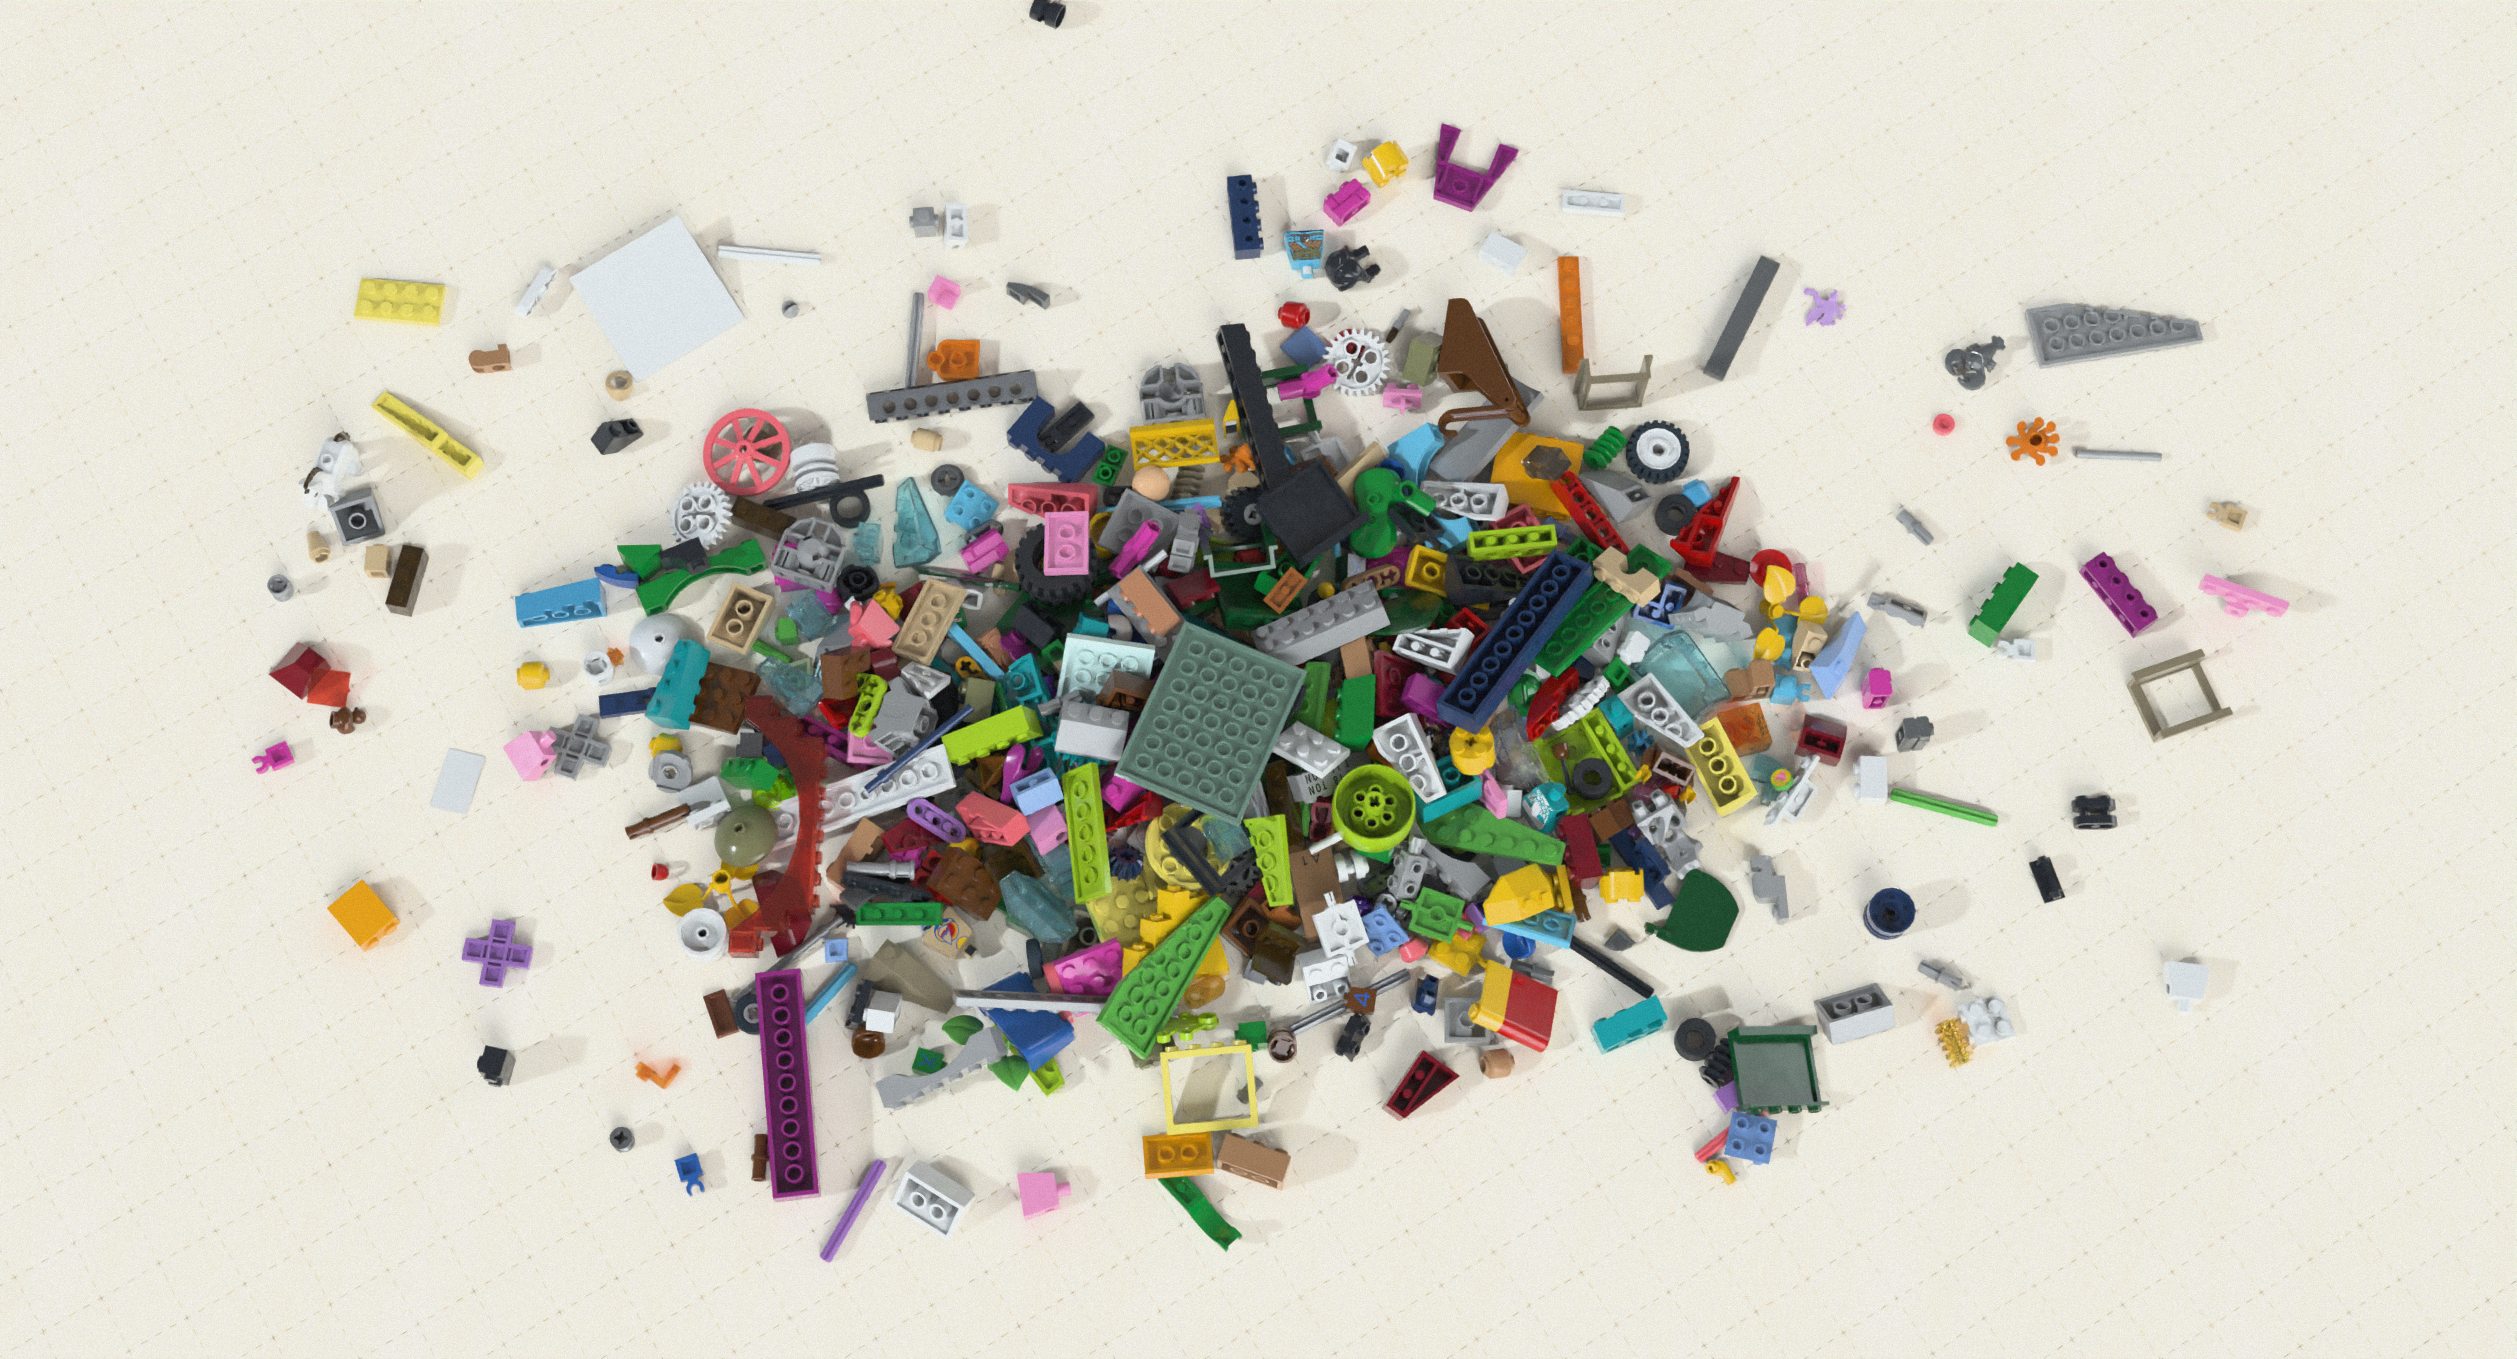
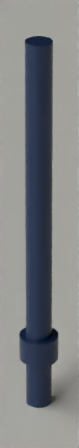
M970 704L965 706L887 769L884 770L883 768L877 773L878 776L864 786L866 791L871 793L882 783L886 784L891 780L893 774L975 710Z

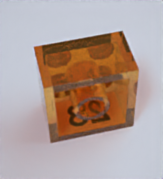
M1759 702L1717 713L1716 717L1719 719L1739 758L1769 750L1773 741Z

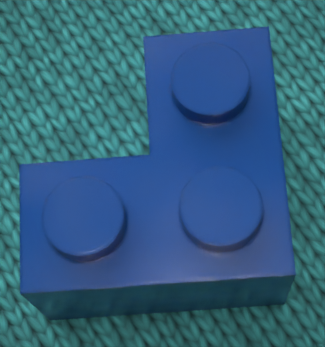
M1663 578L1657 598H1653L1643 608L1635 604L1631 607L1630 615L1632 618L1673 630L1675 625L1670 624L1668 614L1681 609L1687 589L1683 584Z

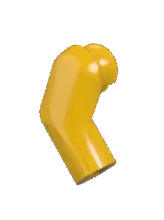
M1709 1160L1706 1163V1172L1722 1176L1727 1186L1737 1181L1726 1162Z

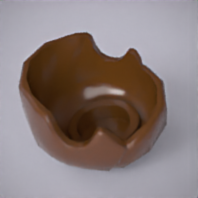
M866 1025L858 1027L851 1037L853 1053L860 1058L866 1059L880 1056L885 1051L884 1033L866 1030Z

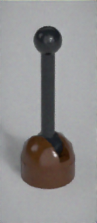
M1568 743L1553 745L1551 747L1553 756L1561 760L1567 785L1566 794L1573 796L1575 790L1571 787L1565 761L1569 756Z

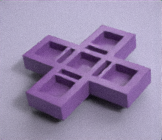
M492 919L488 940L465 939L461 959L464 962L483 964L479 981L480 986L503 989L507 967L530 970L534 948L527 945L512 944L516 927L515 922Z

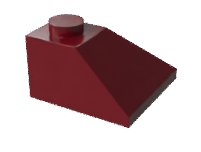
M297 642L273 668L269 676L303 700L331 669V666L325 658L309 646Z

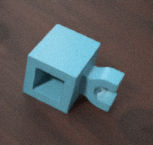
M1775 674L1776 685L1770 695V703L1791 706L1795 698L1802 702H1809L1810 696L1803 695L1801 691H1809L1811 684H1801L1798 686L1797 677Z

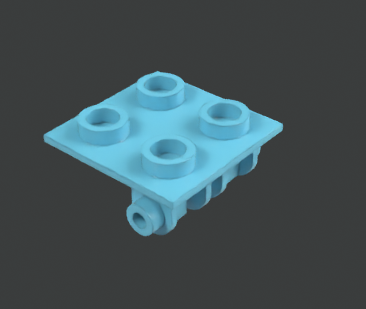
M965 479L943 514L947 516L945 519L951 524L955 522L968 531L990 520L1000 503Z

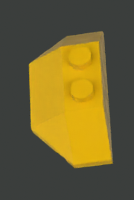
M1537 863L1529 864L1500 876L1491 890L1489 898L1483 903L1487 926L1523 920L1554 907L1556 898L1551 877Z

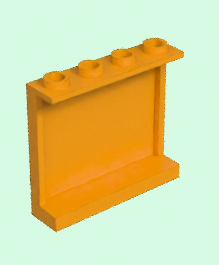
M1515 431L1495 455L1490 484L1505 485L1509 498L1507 511H1511L1527 502L1535 516L1543 518L1552 516L1555 520L1569 522L1571 515L1552 491L1550 483L1564 469L1573 472L1578 479L1584 445L1579 444L1577 441L1566 442L1556 437L1545 438L1535 433L1529 432L1525 434ZM1560 479L1561 483L1566 485L1565 481Z

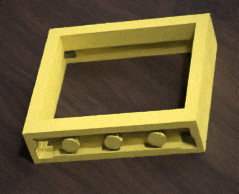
M1234 1040L1233 1045L1224 1046V1042H1212L1210 1047L1201 1048V1044L1187 1045L1188 1049L1179 1050L1178 1046L1165 1047V1051L1160 1052L1168 1135L1259 1127L1252 1043H1247L1246 1040ZM1245 1052L1251 1116L1174 1123L1168 1059Z

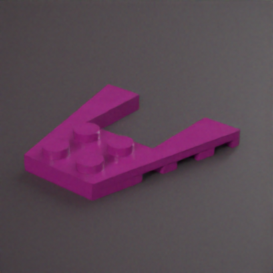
M1442 123L1433 199L1473 212L1518 156L1519 150L1500 143L1487 175L1449 163L1461 134V129Z

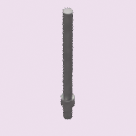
M838 914L825 925L821 924L816 928L817 931L765 972L782 970L820 939L827 938L831 934L830 932L844 920ZM753 980L732 997L736 1005L744 996L750 995L756 990V981Z

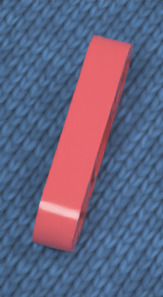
M1049 962L1042 965L1050 993L1065 994L1054 963ZM1070 1011L1058 1013L1063 1021L1067 1019L1070 1023H1074Z

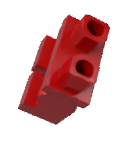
M931 849L921 865L922 869H918L909 887L930 891V900L954 907L953 903L926 884L942 858L941 854Z

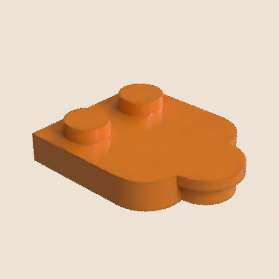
M943 340L938 344L937 351H933L928 355L926 360L927 366L931 370L937 371L938 377L943 381L979 377L980 340Z

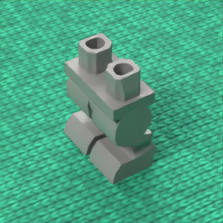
M1185 508L1184 512H1180L1168 570L1189 574V571L1193 569L1200 540L1198 530L1201 522V516L1197 515L1198 511L1195 509Z

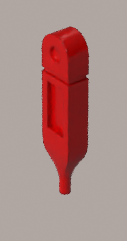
M1677 782L1664 785L1662 791L1665 794L1669 792L1673 799L1679 798V794L1685 790L1683 785Z

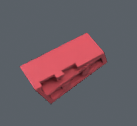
M972 791L955 806V809L969 828L973 837L979 842L1013 846L1031 830L1027 824L1026 817L1021 812L975 791Z

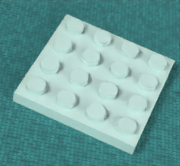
M1067 633L1057 689L1058 697L1078 690L1082 697V702L1080 703L1086 701L1087 704L1091 705L1094 702L1096 706V698L1113 669L1150 679L1155 645ZM1127 708L1125 709V711L1130 712L1129 719L1134 718L1140 713Z

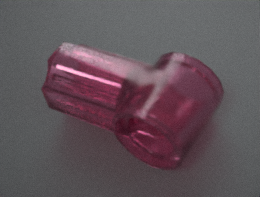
M1660 774L1654 776L1645 784L1639 781L1633 789L1632 798L1637 801L1643 800L1647 805L1652 802L1650 794L1658 788L1662 790L1664 785L1671 784L1672 782L1669 778Z

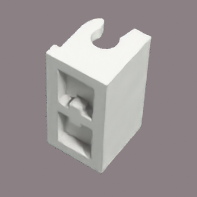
M946 202L943 211L944 250H951L953 245H959V250L964 248L965 243H968L967 203Z

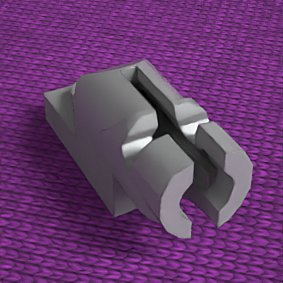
M1757 855L1751 857V871L1756 872L1751 877L1753 895L1758 904L1775 903L1772 905L1773 918H1776L1777 924H1786L1789 920L1785 875L1775 876L1776 872L1772 856Z

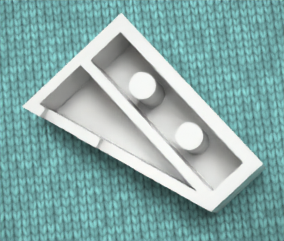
M1440 628V630L1422 629L1398 635L1392 650L1403 658L1457 675L1463 666L1475 635L1467 628L1448 630L1447 628Z

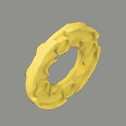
M1176 802L1163 808V816L1151 820L1145 836L1147 858L1154 871L1167 883L1181 885V888L1187 890L1201 889L1202 886L1188 869L1171 856L1168 845L1160 837V835L1193 809L1187 805L1180 807ZM1204 813L1190 826L1201 831L1206 838L1208 853L1205 859L1221 877L1228 868L1232 856L1231 836L1223 820Z

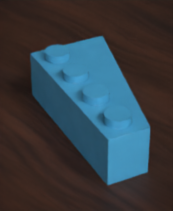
M598 577L515 596L517 622L521 628L608 616L605 591Z

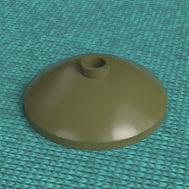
M744 805L732 810L722 819L717 827L714 838L717 854L725 863L733 867H749L761 862L775 846L778 837L777 822L767 809L758 805Z

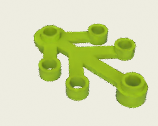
M1181 1012L1178 1014V1018H1169L1164 1027L1166 1030L1156 1033L1157 1042H1170V1035L1179 1032L1181 1041H1190L1193 1039V1033L1199 1030L1210 1031L1215 1029L1219 1025V1019L1216 1013L1213 1012L1201 1013L1199 1016L1193 1015L1190 1012Z

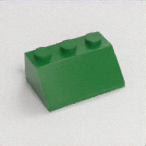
M1373 674L1344 680L1340 688L1337 687L1335 692V701H1338V707H1336L1334 712V720L1337 721V727L1334 729L1333 740L1349 748L1352 752L1362 753L1373 736L1376 677Z

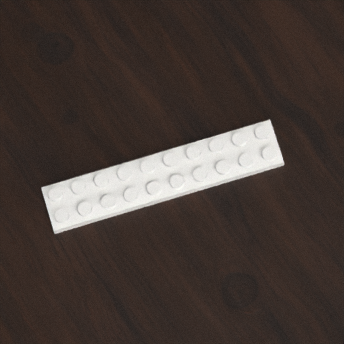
M944 744L921 752L893 774L891 780L886 784L882 783L871 793H868L864 786L878 776L877 773L883 768L884 770L887 769L895 761L764 807L774 816L778 826V837L772 851L860 821L863 817L868 818L908 804L911 800L925 798L956 787L951 762H949Z

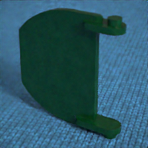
M1387 586L1379 589L1377 593L1380 599L1387 600L1383 607L1390 625L1366 636L1400 635L1425 629L1432 624L1442 610L1444 602L1435 594L1422 590L1405 589L1398 586Z
M1697 868L1692 869L1686 873V878L1664 927L1661 928L1650 922H1645L1643 926L1645 928L1644 932L1648 935H1653L1654 933L1658 939L1685 951L1698 953L1715 951L1724 947L1739 913V908L1731 892L1718 879Z

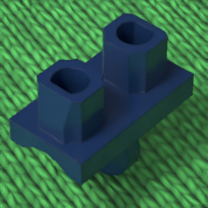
M1427 974L1424 980L1420 978L1416 980L1414 996L1411 1001V1007L1414 1011L1420 1014L1427 1012L1430 1016L1434 1015L1439 984L1437 977Z

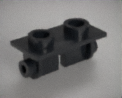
M2043 855L2038 857L2036 861L2029 862L2044 904L2065 898L2050 857Z
M1354 1013L1353 1016H1350L1344 1029L1350 1035L1342 1034L1335 1046V1054L1341 1057L1345 1055L1350 1062H1353L1354 1057L1360 1052L1361 1043L1370 1031L1371 1022L1365 1014L1359 1015Z

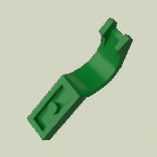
M1186 1176L1157 1179L1167 1192L1185 1209L1201 1230L1225 1252L1229 1250L1228 1246L1237 1238L1240 1240L1243 1237L1235 1227L1231 1226L1219 1215L1204 1194Z

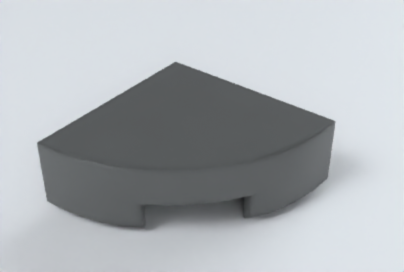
M1618 928L1605 942L1604 946L1613 951H1624L1631 948L1636 942Z

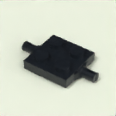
M1398 501L1396 502L1397 507L1389 509L1387 515L1406 535L1408 540L1412 543L1427 541L1430 542L1435 550L1441 548L1443 544L1438 538L1442 537L1446 530L1431 513L1425 517L1404 502Z

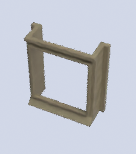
M1653 354L1644 355L1639 373L1591 376L1589 358L1580 359L1572 390L1573 394H1577L1579 411L1642 407L1649 379H1651L1650 367L1653 361ZM1636 381V401L1586 404L1591 384Z
M2202 648L2131 673L2132 679L2126 686L2153 743L2233 715L2230 706L2221 708L2200 665V662L2205 657ZM2191 668L2212 713L2162 730L2141 685Z

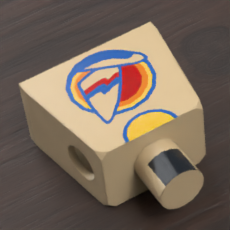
M950 906L943 912V926H932L922 938L925 946L954 961L961 953L971 960L979 950L970 943L974 938L973 931Z

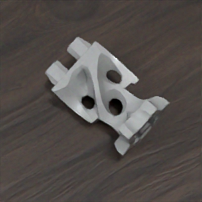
M1658 788L1650 794L1652 802L1645 805L1643 800L1634 802L1632 804L1634 809L1632 814L1637 826L1651 844L1658 843L1664 848L1666 856L1663 860L1669 867L1673 866L1679 878L1683 879L1687 872L1701 866L1699 852L1704 846L1699 840L1691 838L1682 830L1684 827H1689L1686 818L1670 793L1667 792L1665 794ZM1672 816H1676L1679 819V822L1677 823V821ZM1650 826H1656L1655 831L1649 830ZM1671 830L1673 834L1667 839V831Z

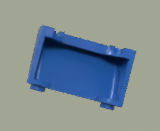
M1020 971L982 989L986 991L1039 993L1032 985L1033 980L1027 972L1022 974ZM978 1007L985 1017L987 1016L1014 1046L1017 1053L1028 1062L1032 1073L1075 1040L1072 1033L1075 1030L1067 1019L1063 1021L1057 1013H1052L1048 1010L1029 1012L1025 1009L1007 1011L1003 1008L984 1010Z

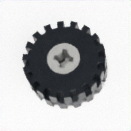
M1241 486L1237 487L1238 490H1231L1230 493L1232 495H1226L1224 499L1227 502L1222 503L1221 506L1224 508V512H1220V516L1224 517L1221 524L1227 526L1224 530L1227 533H1231L1230 536L1240 540H1261L1260 521L1264 520L1255 510L1254 506L1259 502L1257 498L1263 494L1262 489Z

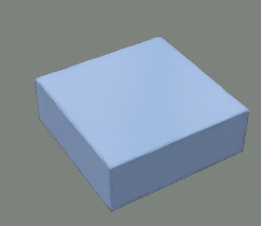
M847 938L825 939L826 963L848 962Z

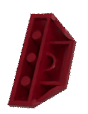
M771 869L756 874L751 879L776 956L781 958L804 941L813 920L799 879Z

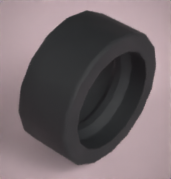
M864 491L830 498L829 510L834 522L843 528L853 529L862 526L868 520L871 513L870 501ZM846 497H856L861 500L863 508L859 515L846 518L839 514L837 509L838 503Z

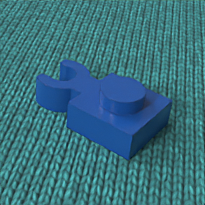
M697 1153L674 1160L681 1183L688 1181L686 1186L688 1195L690 1197L693 1196L692 1188L694 1186H699L702 1193L705 1192L703 1183L698 1180L704 1174Z

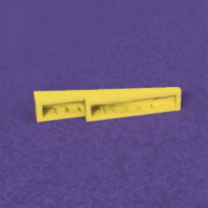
M386 391L371 405L373 410L469 480L484 466L478 455L449 437L444 430Z

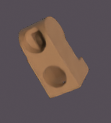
M506 343L498 344V350L485 352L474 350L468 357L472 370L479 374L511 371L510 351Z

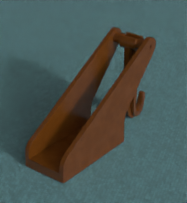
M1449 299L1437 373L1454 393L1479 392L1493 405L1448 410L1439 418V431L1446 437H1456L1458 435L1456 430L1446 429V425L1450 422L1508 417L1518 427L1527 426L1531 421V416L1485 321L1476 316L1467 299Z

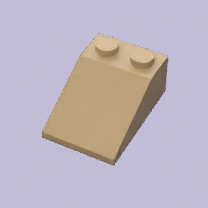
M733 582L706 639L746 655L767 626L776 608L774 598Z

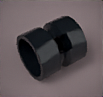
M1034 0L1030 8L1029 18L1040 23L1044 21L1045 25L1058 29L1064 19L1066 5L1057 1L1051 2V0Z

